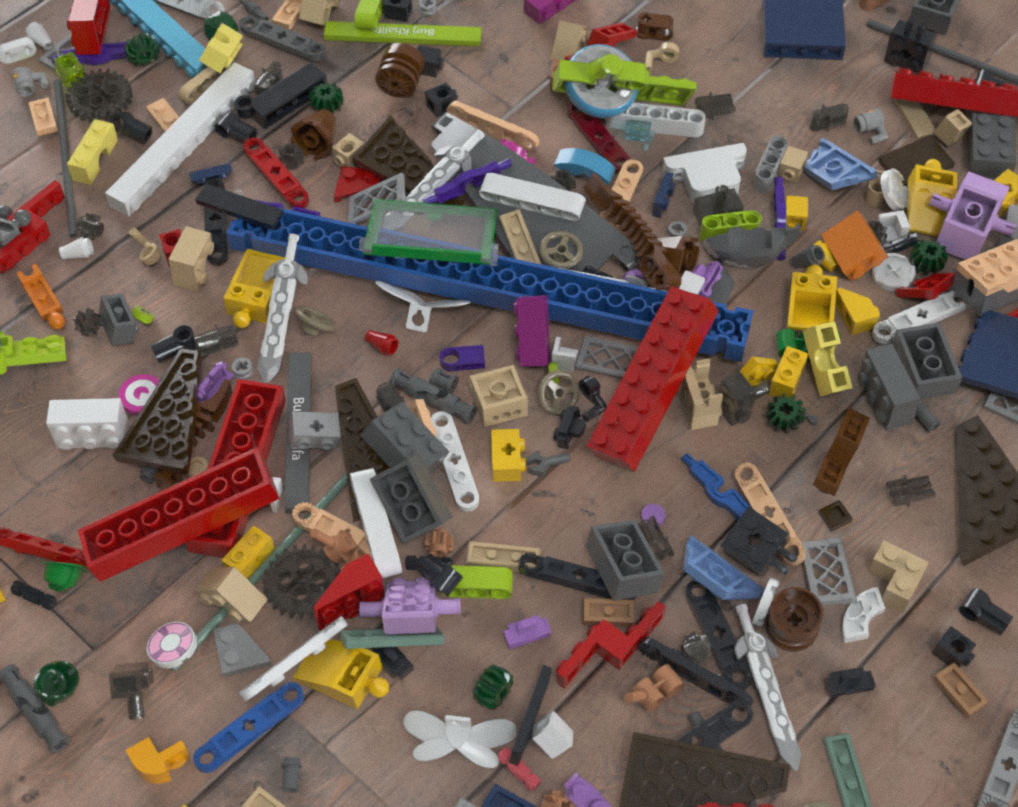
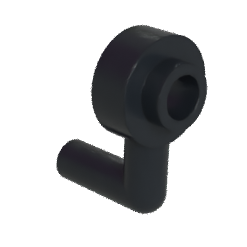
M586 376L579 381V388L582 394L588 400H593L596 405L582 414V418L586 422L607 408L606 403L600 396L601 386L599 381L590 376Z

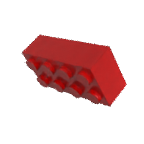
M73 0V6H70V18H67V28L71 30V45L75 47L77 55L101 54L111 11L109 0Z

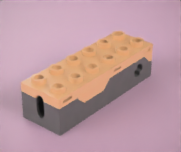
M1018 239L958 263L951 289L980 316L989 310L993 311L1018 300Z

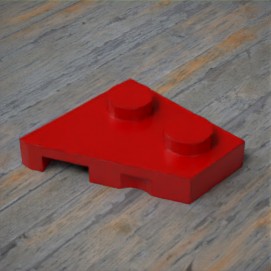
M341 166L334 193V202H341L343 197L354 195L382 182V178L364 168Z
M935 273L924 279L914 281L913 288L899 287L896 289L897 297L924 298L925 300L936 299L940 293L948 290L953 285L956 273Z

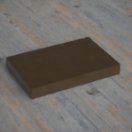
M931 135L879 156L878 160L886 171L894 168L901 173L904 178L901 181L903 186H907L908 178L916 164L924 166L928 160L936 159L941 163L942 170L951 169L955 164L953 159Z

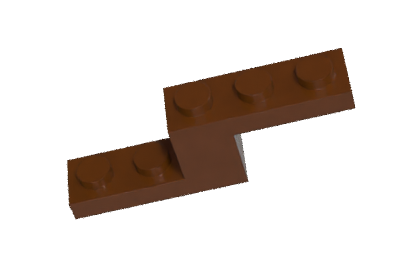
M850 407L823 459L813 486L817 487L822 493L835 496L839 489L845 471L860 445L870 417Z

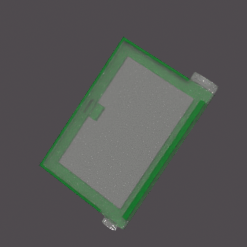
M375 199L366 238L360 237L359 251H363L364 255L497 266L499 244L493 243L497 209Z

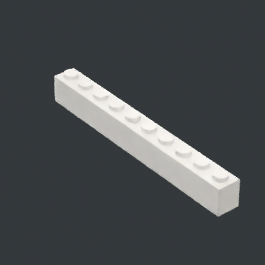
M234 62L105 192L109 207L128 217L138 210L140 205L153 194L158 186L164 183L167 177L180 166L187 156H190L193 150L215 130L214 125L224 114L235 108V100L239 96L247 95L254 90L256 86L254 72Z

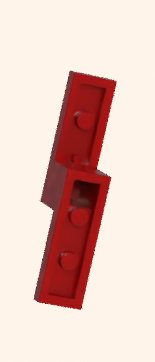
M622 22L595 28L592 30L587 46L602 44L615 48L617 42L635 38L638 30ZM573 55L565 56L564 60H570Z
M56 180L52 181L16 210H27L31 214V222L25 227L19 226L20 234L0 250V273L2 275L51 236L46 221L41 219V217L65 198L61 184ZM15 212L12 213L9 217H7V220L12 221L14 219Z
M657 601L653 607H647L641 616L642 620L638 625L633 624L627 634L621 632L605 619L599 625L594 624L589 630L586 640L583 643L578 642L573 648L572 656L567 661L564 659L556 669V683L565 689L595 653L620 670L638 649L642 638L648 637L663 620L666 606Z

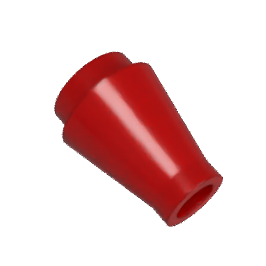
M368 330L365 335V341L383 355H393L398 349L399 341L393 334Z

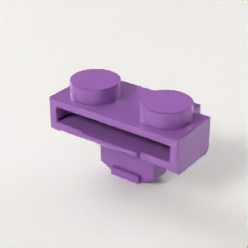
M719 262L708 263L706 267L700 264L692 270L691 273L705 278V283L698 295L703 297L711 295L713 284L722 276L721 271L723 267Z
M537 615L508 624V630L503 631V635L510 650L550 637L551 629L547 619H540Z
M577 772L564 784L568 790L565 793L566 796L577 807H612L601 796V793L587 780L585 781Z

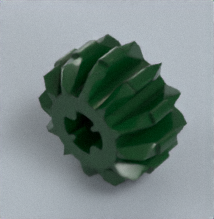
M140 32L138 36L133 35L132 39H127V44L124 46L127 59L135 66L141 64L144 67L146 63L151 64V61L156 60L157 55L160 53L156 39L149 33L142 34Z
M327 81L326 84L319 83L318 87L314 86L312 88L309 100L312 110L317 112L324 109L334 115L335 111H340L344 97L341 88L337 87L336 83L330 85Z
M922 239L919 243H915L910 253L911 264L917 268L918 273L924 271L926 276L930 272L935 274L938 271H942L948 260L946 247L940 246V241L934 243L932 239L928 242Z
M785 393L782 394V399L777 396L773 397L774 403H768L767 408L769 411L766 412V417L770 419V426L777 425L776 430L778 432L783 427L787 433L790 432V427L795 430L799 429V423H804L805 421L803 415L806 414V408L801 407L803 401H795L794 394L790 398H787Z
M491 665L484 670V673L475 682L473 699L483 707L492 710L502 705V702L507 699L508 693L511 692L513 675L503 667Z

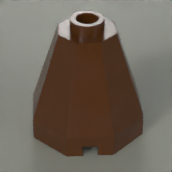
M322 109L303 118L291 128V144L302 156L308 157V154L314 155L313 159L319 160L332 150L336 117L330 111Z
M692 236L657 238V240L663 243L661 247L667 249L668 252L665 254V257L677 272L681 274V278L685 271H692L694 269L700 252L699 246L695 245V242H698V238Z

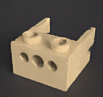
M710 358L696 361L694 370L690 366L679 387V396L691 430L717 426L719 416L722 415L721 404L723 395L722 393L715 394L713 383L710 384L708 378Z
M514 365L470 376V380H468L469 391L475 406L478 408L477 410L484 427L528 416V398Z

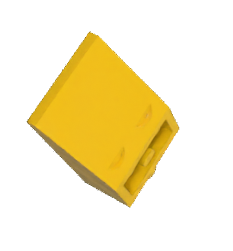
M936 159L928 160L924 166L916 164L910 174L907 184L906 218L910 225V232L938 237L947 217V212L929 206V203L934 193L951 200L955 199L958 172L942 170L941 163Z
M251 249L246 250L223 297L226 314L233 316V323L236 327L245 328L250 324L251 320L267 324L274 279L264 281V274L274 262L277 264L279 260H285V257Z
M816 264L808 266L805 273L793 272L789 292L787 329L806 330L816 325L834 322L837 277L823 275L822 268Z
M333 639L324 643L326 648L314 656L310 653L306 656L292 677L293 680L358 710L368 692L376 698H381L389 691L387 680L378 677L383 669L378 654L365 648L346 649L341 641Z

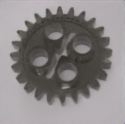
M99 68L98 73L91 70L89 75L84 72L83 78L77 76V82L71 81L72 87H67L68 93L65 95L70 112L74 113L76 118L80 116L81 121L88 118L89 123L94 119L101 121L103 118L108 122V117L122 112V109L128 110L127 104L132 103L131 84L128 78H124L123 74L118 75L116 70L110 73L109 69L102 72L101 68Z
M303 544L301 550H298L297 546L293 545L292 552L285 548L284 556L275 554L277 562L269 561L271 569L264 570L266 577L262 578L264 584L263 591L268 599L267 602L271 603L273 610L279 608L280 615H284L288 611L290 619L295 614H298L300 620L303 619L304 614H308L309 618L312 619L313 607L341 572L338 563L333 562L327 557L324 548L317 552L316 545H313L310 550H307L306 544ZM303 564H308L305 568H299ZM320 579L325 580L324 582L319 584L315 583L317 580ZM283 580H290L288 583H281ZM300 595H306L304 599H297Z

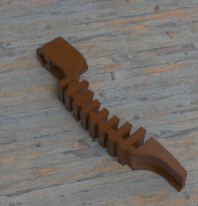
M593 173L584 186V190L600 211H606L603 215L606 218H614L611 222L614 225H620L618 228L626 232L624 235L627 238H632L630 242L635 245L633 248L639 251L637 256L642 258L640 262L642 274L656 290L669 291L671 286L680 288L681 276L665 257L668 251L665 247H661L663 243L657 240L658 237L652 233L653 230L646 226V221L641 220L642 216L636 213V209L630 207L631 203L628 200H624L622 195L609 188L597 173Z
M224 379L213 397L197 403L192 446L196 447L198 444L195 436L201 439L205 438L206 434L203 429L212 433L215 430L212 421L218 423L233 393L229 380ZM158 469L160 473L156 472L154 475L157 488H160L159 492L183 481L177 472Z

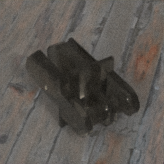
M273 62L267 69L261 68V76L253 83L256 96L283 80L280 62Z
M709 92V95L699 96L694 100L695 105H697L696 109L704 112L706 118L711 117L712 121L714 116L736 112V107L733 104L730 93L712 96V93Z
M842 103L825 107L822 104L821 109L815 110L812 113L810 130L816 132L826 129L829 132L831 127L846 124L849 111L848 105Z
M215 324L216 329L196 335L194 341L197 345V351H199L201 356L222 350L226 354L225 349L235 347L238 344L235 327L227 325L217 328Z
M384 382L378 386L376 399L384 413L402 401L405 403L404 396L401 397L392 384Z
M904 475L903 478L890 480L885 484L886 488L890 489L889 496L893 498V506L907 505L909 507L911 502L930 499L936 496L934 489L931 488L932 484L929 481L928 475L908 479Z
M655 515L650 516L649 520L642 521L641 524L637 523L649 546L654 548L656 552L654 555L657 560L664 561L666 556H674L668 541L669 537L664 536ZM660 543L663 544L665 548L664 550H661L659 546Z

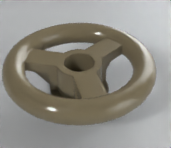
M555 231L546 235L541 241L540 254L548 265L567 269L580 262L583 256V245L572 233ZM562 237L560 244H557L556 247L546 248L549 241ZM568 240H571L577 248L575 257L568 251Z
M298 306L295 310L296 315L304 322L302 329L311 335L317 336L320 330L332 332L336 329L334 320L317 309L308 306Z
M555 370L548 373L542 379L538 389V399L540 405L547 413L560 416L563 409H566L569 405L575 406L578 401L579 386L575 377L569 372ZM563 377L570 382V385L563 387L558 383H554L552 379ZM572 392L570 402L565 407L559 409L561 399L565 397V394ZM546 399L552 401V406L547 403Z

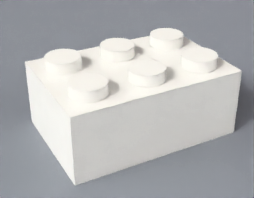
M120 398L50 400L46 424L57 449H94L103 447L115 449L129 430V421Z

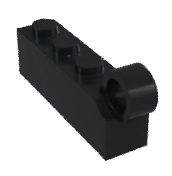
M310 62L254 98L249 95L239 96L235 100L236 113L241 118L253 116V119L261 127L267 129L309 102L312 88L314 86L318 87L319 83H327L326 74Z

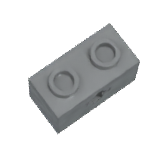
M292 411L288 422L290 448L336 449L341 437L338 413Z

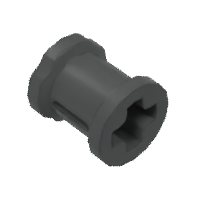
M437 367L433 371L429 382L434 386L453 393L458 385L459 377L444 373L441 368Z

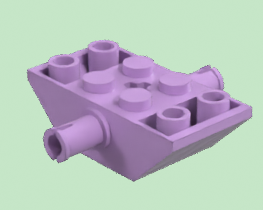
M968 172L955 199L951 200L934 193L929 206L947 212V217L936 242L940 241V246H945L946 253L967 260L980 254L990 231L994 230L1012 237L1017 224L998 218L999 210L1010 187Z
M426 577L407 581L405 578H394L391 581H387L385 598L382 599V602H360V618L382 617L385 634L436 632V618L438 615L461 614L460 598L438 600V597H436V587Z

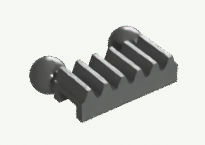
M0 205V245L5 246L20 234L19 226L25 227L30 224L31 214L27 210L21 209L16 211L14 219L10 221L7 220V217L13 213L12 209L7 205Z

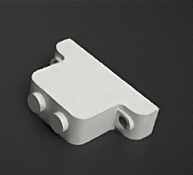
M744 143L663 157L662 172L663 175H665V172L674 173L673 182L681 181L684 183L689 199L694 204H708L720 200H729L735 198L739 193L741 177L738 170L744 167L747 149Z

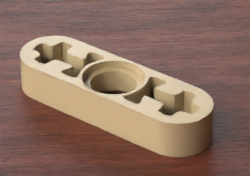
M209 66L182 86L179 91V99L188 105L193 104L227 68L224 67L221 73Z

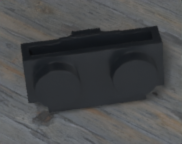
M569 405V407L562 411L561 424L559 428L555 429L553 436L559 448L568 449L572 436L580 438L584 435L586 424L585 419H580L579 407Z
M397 647L372 648V651L379 655L383 669L393 679L399 677L402 680L414 670V665Z
M863 667L831 672L830 678L825 680L829 698L873 691L876 686L872 672H864Z

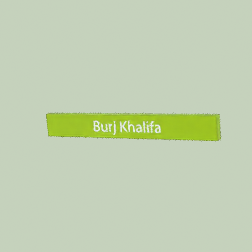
M326 21L324 40L481 46L482 27L378 23L376 29L355 28V22Z

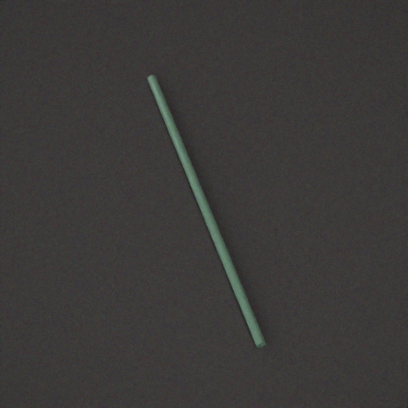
M346 473L315 505L316 508L324 510L348 484ZM309 512L303 520L310 518L311 513ZM296 526L247 580L255 586L305 530ZM223 607L197 633L196 649L214 631L213 629L226 618L228 612ZM183 664L170 669L176 672Z

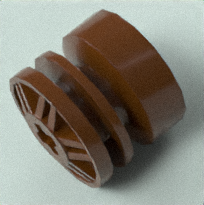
M395 43L388 46L375 75L378 87L384 93L397 98H405L414 94L425 66V60L421 52L415 47L404 43Z
M799 587L786 588L776 594L771 602L767 620V632L773 643L779 648L791 652L806 650L813 645L818 637L823 620V608L820 600L814 593Z

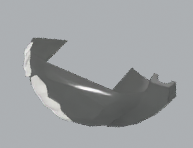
M797 223L794 228H789L788 225H785V228H771L772 248L729 253V232L706 238L703 241V246L708 254L712 255L715 259L719 258L720 261L736 268L760 267L776 259L783 250L796 241L801 233V226Z

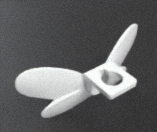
M381 281L375 282L383 290L410 302L406 328L420 332H427L432 308L458 307L471 303V301L457 299L426 303L406 288L392 286ZM418 310L422 311L424 323L421 326L415 325L412 321L413 315Z
M416 710L408 712L403 721L405 729L410 734L424 741L413 751L414 758L419 761L435 760L457 749L473 763L485 768H494L498 765L499 760L496 753L490 748L507 744L517 734L516 725L506 719L490 720L472 726L469 717L445 715L444 723L431 714Z

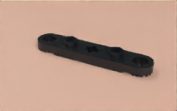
M210 178L203 185V187L205 184L217 186L225 190L224 182L219 180V178ZM204 207L205 231L211 233V239L214 243L212 254L222 252V255L218 256V258L217 256L215 258L214 256L212 257V254L208 255L207 260L212 265H221L227 261L229 256L228 237L226 234L227 214Z
M531 552L529 554L525 553V555L523 554L520 557L518 569L527 577L612 599L597 569L548 556H537L536 553L532 554ZM526 563H533L537 567L530 568V566L528 567ZM576 575L581 576V580L576 579ZM632 597V598H627V599H621V600H635L637 597Z
M694 580L690 581L686 587V598L723 676L730 683L746 690L751 684L752 672L746 663L744 655L739 660L736 657L734 649L737 641L716 597L701 583ZM701 588L704 590L705 595L696 597L691 590ZM716 629L718 632H724L722 638L719 639L717 635L713 636ZM737 672L742 673L746 677V681L737 683V681L732 679V675Z
M643 637L640 641L638 649L643 655L646 654L647 658L649 656V659L658 661V664L661 666L669 664L681 678L723 702L726 700L731 704L740 700L745 701L750 706L752 705L753 698L743 689L730 683L725 676L714 674L684 657L683 653L679 650L670 649L653 638ZM738 707V710L746 711L744 708Z
M737 700L732 702L676 741L692 744V737L702 738L704 740L701 743L702 746L715 748L747 727L752 721L753 710L745 701ZM735 708H744L748 714L747 718L743 721H736L732 716Z

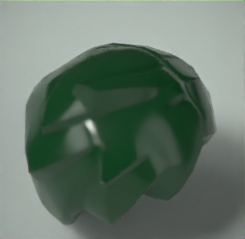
M224 11L213 12L203 22L204 33L209 41L214 37L222 23L239 33L238 25L233 16Z
M58 660L44 665L33 679L35 694L51 707L70 698L79 684L78 670L71 663Z

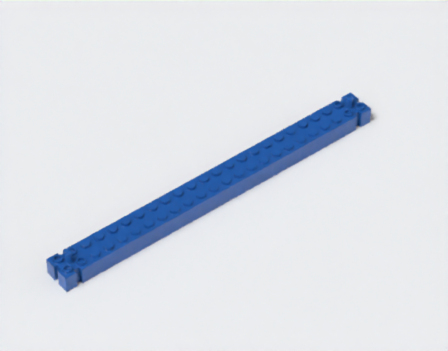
M283 209L284 215L275 230L237 218V220H232L226 233L230 249L246 252L247 249H254L255 251L281 257L286 256L289 234H296L299 236V241L297 242L294 261L298 264L373 281H381L454 299L471 301L472 303L513 312L514 302H517V298L520 296L548 295L549 320L643 340L668 293L666 291L491 254L490 265L364 255L363 250L365 248L368 227ZM380 230L377 244L480 252ZM713 302L719 312L698 353L715 356L716 352L725 353V359L742 362L754 310L736 307L735 311L726 309V304Z

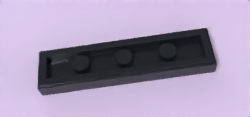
M205 184L195 199L198 205L271 230H275L284 215L283 209Z
M543 665L512 748L509 763L518 766L521 762L550 682L551 667Z

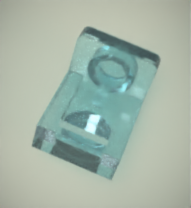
M627 119L625 139L644 141V150H648L649 143H653L654 131H651V122Z

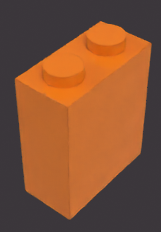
M858 210L821 234L843 273L851 281L862 277L865 272L879 266L888 258L887 253L870 225Z

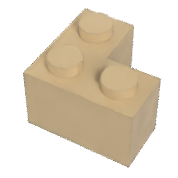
M303 0L299 6V19L326 25V21L329 20L331 7H339L340 0Z
M559 20L550 60H564L565 56L575 54L582 46L586 47V43L589 42L591 36L590 27Z
M188 226L185 227L169 257L174 286L199 292L201 286L206 284L208 273L205 269L206 258L212 254L214 249L211 233Z
M884 540L869 570V573L889 582L882 598L883 603L904 614L925 574L929 562Z
M211 567L194 589L203 604L209 607H223L228 612L227 616L236 623L251 622L268 600L235 567Z

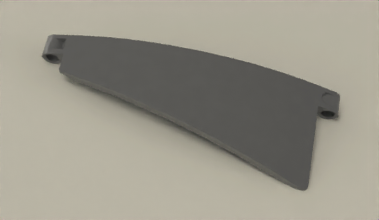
M445 112L431 126V129L433 128L439 135L431 145L436 152L440 148L450 145L462 147L478 129ZM486 133L469 151L472 159V169H478L493 161H496L498 164L509 158L512 162V167L501 171V175L568 191L539 168ZM462 168L457 171L454 177L463 173ZM471 182L468 183L465 192L476 207L497 209L495 234L511 258H514L499 216L520 208L487 201L479 195L481 186L476 188ZM584 204L578 221H570L520 209L541 265L550 266L541 257V241L546 235L555 231L572 233L583 245L582 259L577 265L567 268V270L583 272L585 266H592L599 270L612 256L625 270L630 271L642 260V258L637 256L639 251L633 248L635 245L631 244L624 235L586 204ZM562 237L549 241L546 248L556 247L557 244H560ZM568 240V251L575 257L577 248L571 240Z

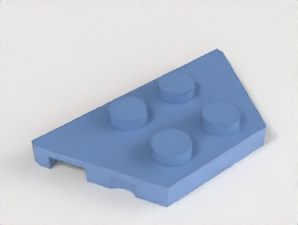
M825 138L819 141L820 146L818 150L812 152L811 158L804 165L806 174L831 190L878 177L877 170Z
M692 535L689 537L686 543L683 571L689 574L694 581L701 583L714 596L720 597L723 600L762 598L765 591L762 586Z

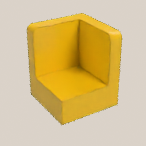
M787 195L785 202L786 225L789 228H794L799 223L801 230H805L808 219V197Z

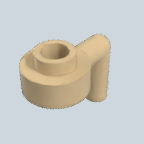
M666 42L660 46L659 50L647 51L644 63L646 70L651 71L653 58H660L664 62L676 61L679 56V47L674 43Z
M135 227L131 228L129 234L143 246L139 259L148 266L158 263L161 259L162 250L155 243H150Z

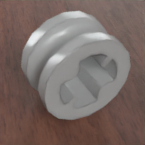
M420 0V13L425 16L435 14L436 0Z
M680 221L669 224L668 237L687 236L686 224Z
M238 358L232 363L234 377L247 380L253 375V367L249 359Z

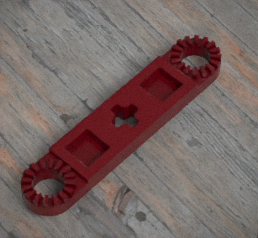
M572 102L569 103L567 107L569 118H571L574 125L601 157L609 161L616 168L615 173L619 174L622 166H618L616 164L617 161L625 163L631 160V158L598 118L583 112H573L572 110L574 108L576 110L577 107Z

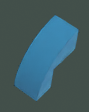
M578 148L561 149L554 163V166L565 178L585 173L590 179L593 173H597L605 184L610 183L616 170L609 161L600 155Z

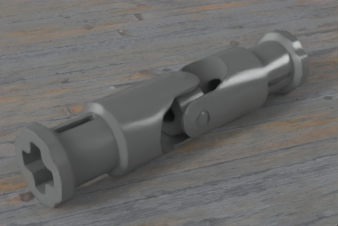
M396 368L392 373L389 381L390 386H397L405 390L406 394L416 399H424V402L451 416L455 415L463 419L466 424H470L477 413V406L469 405L461 401L460 397L434 386L417 376L412 377L404 373L401 368Z
M15 664L4 667L0 671V682L4 683L7 687L8 695L18 709L22 711L40 738H44L49 745L48 750L52 754L62 751L70 743L71 739L69 736L64 735L59 729V723L44 702L37 697L35 690L28 680L23 679L18 673L19 668Z

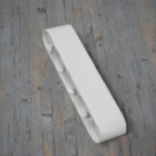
M633 103L622 114L611 118H604V122L607 127L613 129L699 137L704 132L706 117L704 112L696 109Z
M487 173L479 191L480 197L487 201L570 221L579 220L586 201L584 196L575 192L495 173Z
M371 468L350 473V480L371 558L383 579L402 574V568L386 510L370 481V478L376 476L374 469Z

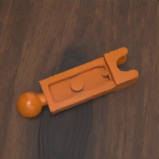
M36 264L32 265L33 273L29 276L18 271L17 277L42 320L48 319V325L54 330L62 329L66 324V319L61 314L63 312L62 306L43 277L39 267Z

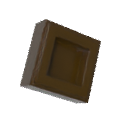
M840 500L819 509L818 513L831 532L851 523L853 519Z

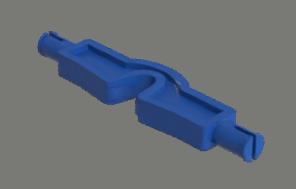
M689 453L683 455L681 460L690 467L689 474L704 488L708 499L716 506L725 508L736 520H739L748 506H751L745 502L735 489H730L724 493L718 492L717 490L724 484L723 477L712 470L703 460L697 462Z

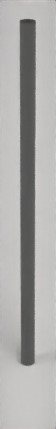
M872 19L868 20V27L888 35L891 34L893 27ZM934 45L933 52L979 70H989L995 76L1018 84V75L940 45Z
M56 79L54 80L57 122L69 237L72 238L78 237L72 178L67 166L70 156L62 81Z

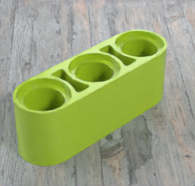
M360 0L355 13V28L376 29L383 12V0Z
M753 210L705 216L702 220L699 239L703 242L706 238L725 234L728 229L733 227H742L744 230L760 228L762 216Z
M451 566L464 578L448 597L507 599L512 596L513 571L509 568Z

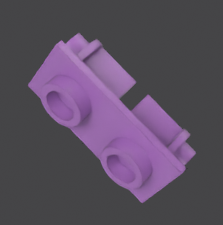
M224 362L215 363L213 369L199 385L197 403L213 397L224 379L230 381L233 378L234 374L226 370L227 365Z

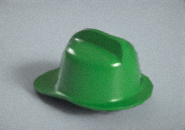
M42 561L45 563L44 580L48 582L49 589L63 592L67 588H73L82 573L91 572L87 567L81 565Z

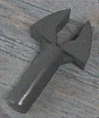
M538 450L526 459V466L534 463L539 464L538 466L529 467L528 473L545 477V469L547 467L570 462L571 458L569 453L545 458L540 455Z

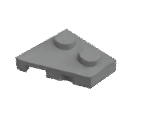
M238 623L213 629L223 677L271 666L270 658Z

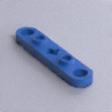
M294 682L283 684L277 691L272 692L209 739L210 741L202 747L200 746L193 755L196 768L202 773L215 771L300 707L304 701V693L301 686ZM289 691L298 693V697L293 702L284 699L285 694ZM248 722L250 725L255 723L253 725L254 730H245V723ZM210 753L214 755L212 763L210 762L209 765H202L200 763V758L204 754Z

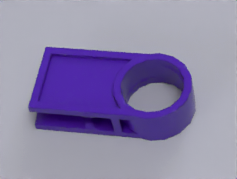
M483 345L448 347L443 349L439 356L440 366L448 372L485 369ZM453 355L458 358V361L450 364L444 362L443 359L446 356Z

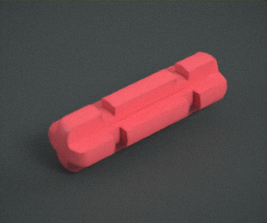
M508 747L503 748L498 754V760L503 765L507 764V768L521 782L524 781V785L530 791H534L540 785L541 779L535 773H531V769L522 760L518 766L509 763L512 751Z

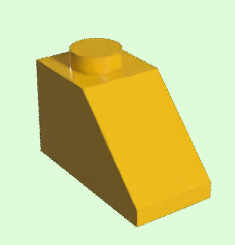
M843 288L836 289L835 306L851 336L873 330L875 324L880 319V312L873 305L871 299Z

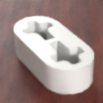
M27 37L0 45V61L6 64L29 58L36 53L34 41Z

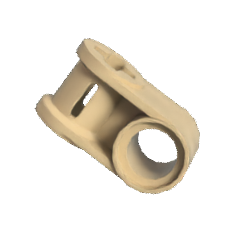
M877 170L878 177L867 181L865 202L871 207H880L884 203L885 198L881 188V175L884 171Z

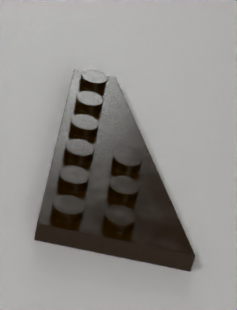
M391 114L352 157L354 163L384 180L403 173L405 175V191L409 194L435 167L422 149L395 122ZM460 195L441 204L463 206L465 200Z
M356 378L335 386L353 523L361 520L351 485L350 473L373 468L377 475L390 468L362 438L370 422L377 418V415Z

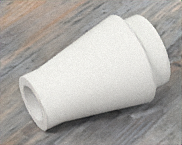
M33 22L26 28L27 38H31L45 50L53 47L54 42L42 24Z
M81 237L60 247L59 252L63 260L89 258V255L94 254V249L89 238L84 239V237Z

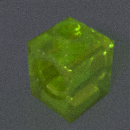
M73 52L60 55L54 59L55 72L67 89L85 81L84 68Z

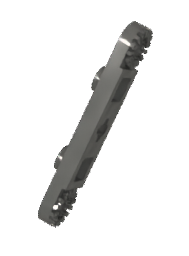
M252 15L243 16L239 20L240 31L248 36L311 61H320L326 56L324 44L315 42L309 37L266 20H260ZM319 50L318 54H312V51Z

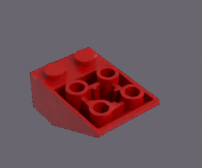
M369 554L346 564L313 607L319 632L329 624L331 625L332 622L334 623V620L341 616L344 619H352L360 614V602H382V599L385 598L382 575Z

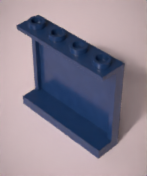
M763 0V57L843 60L846 48L843 0Z
M989 310L983 313L982 317H977L974 326L976 332H971L967 342L969 348L968 350L964 349L960 358L962 365L958 366L962 375L961 382L1018 399V318Z

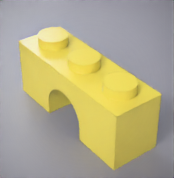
M222 23L208 43L199 61L221 73L224 67L228 69L243 45L240 43L243 35Z
M94 119L67 163L73 181L92 185L100 172V154L110 155L118 142L112 123Z
M835 321L803 330L819 396L835 394L853 388L847 366H839L835 359V347L841 344Z

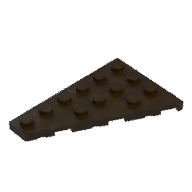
M180 348L112 456L116 461L188 474L202 356L199 351Z
M978 415L957 425L960 560L964 566L1018 538V472Z
M633 732L619 807H697V805H704L708 802L718 803L721 806H731L735 803L743 804L786 792L791 765Z

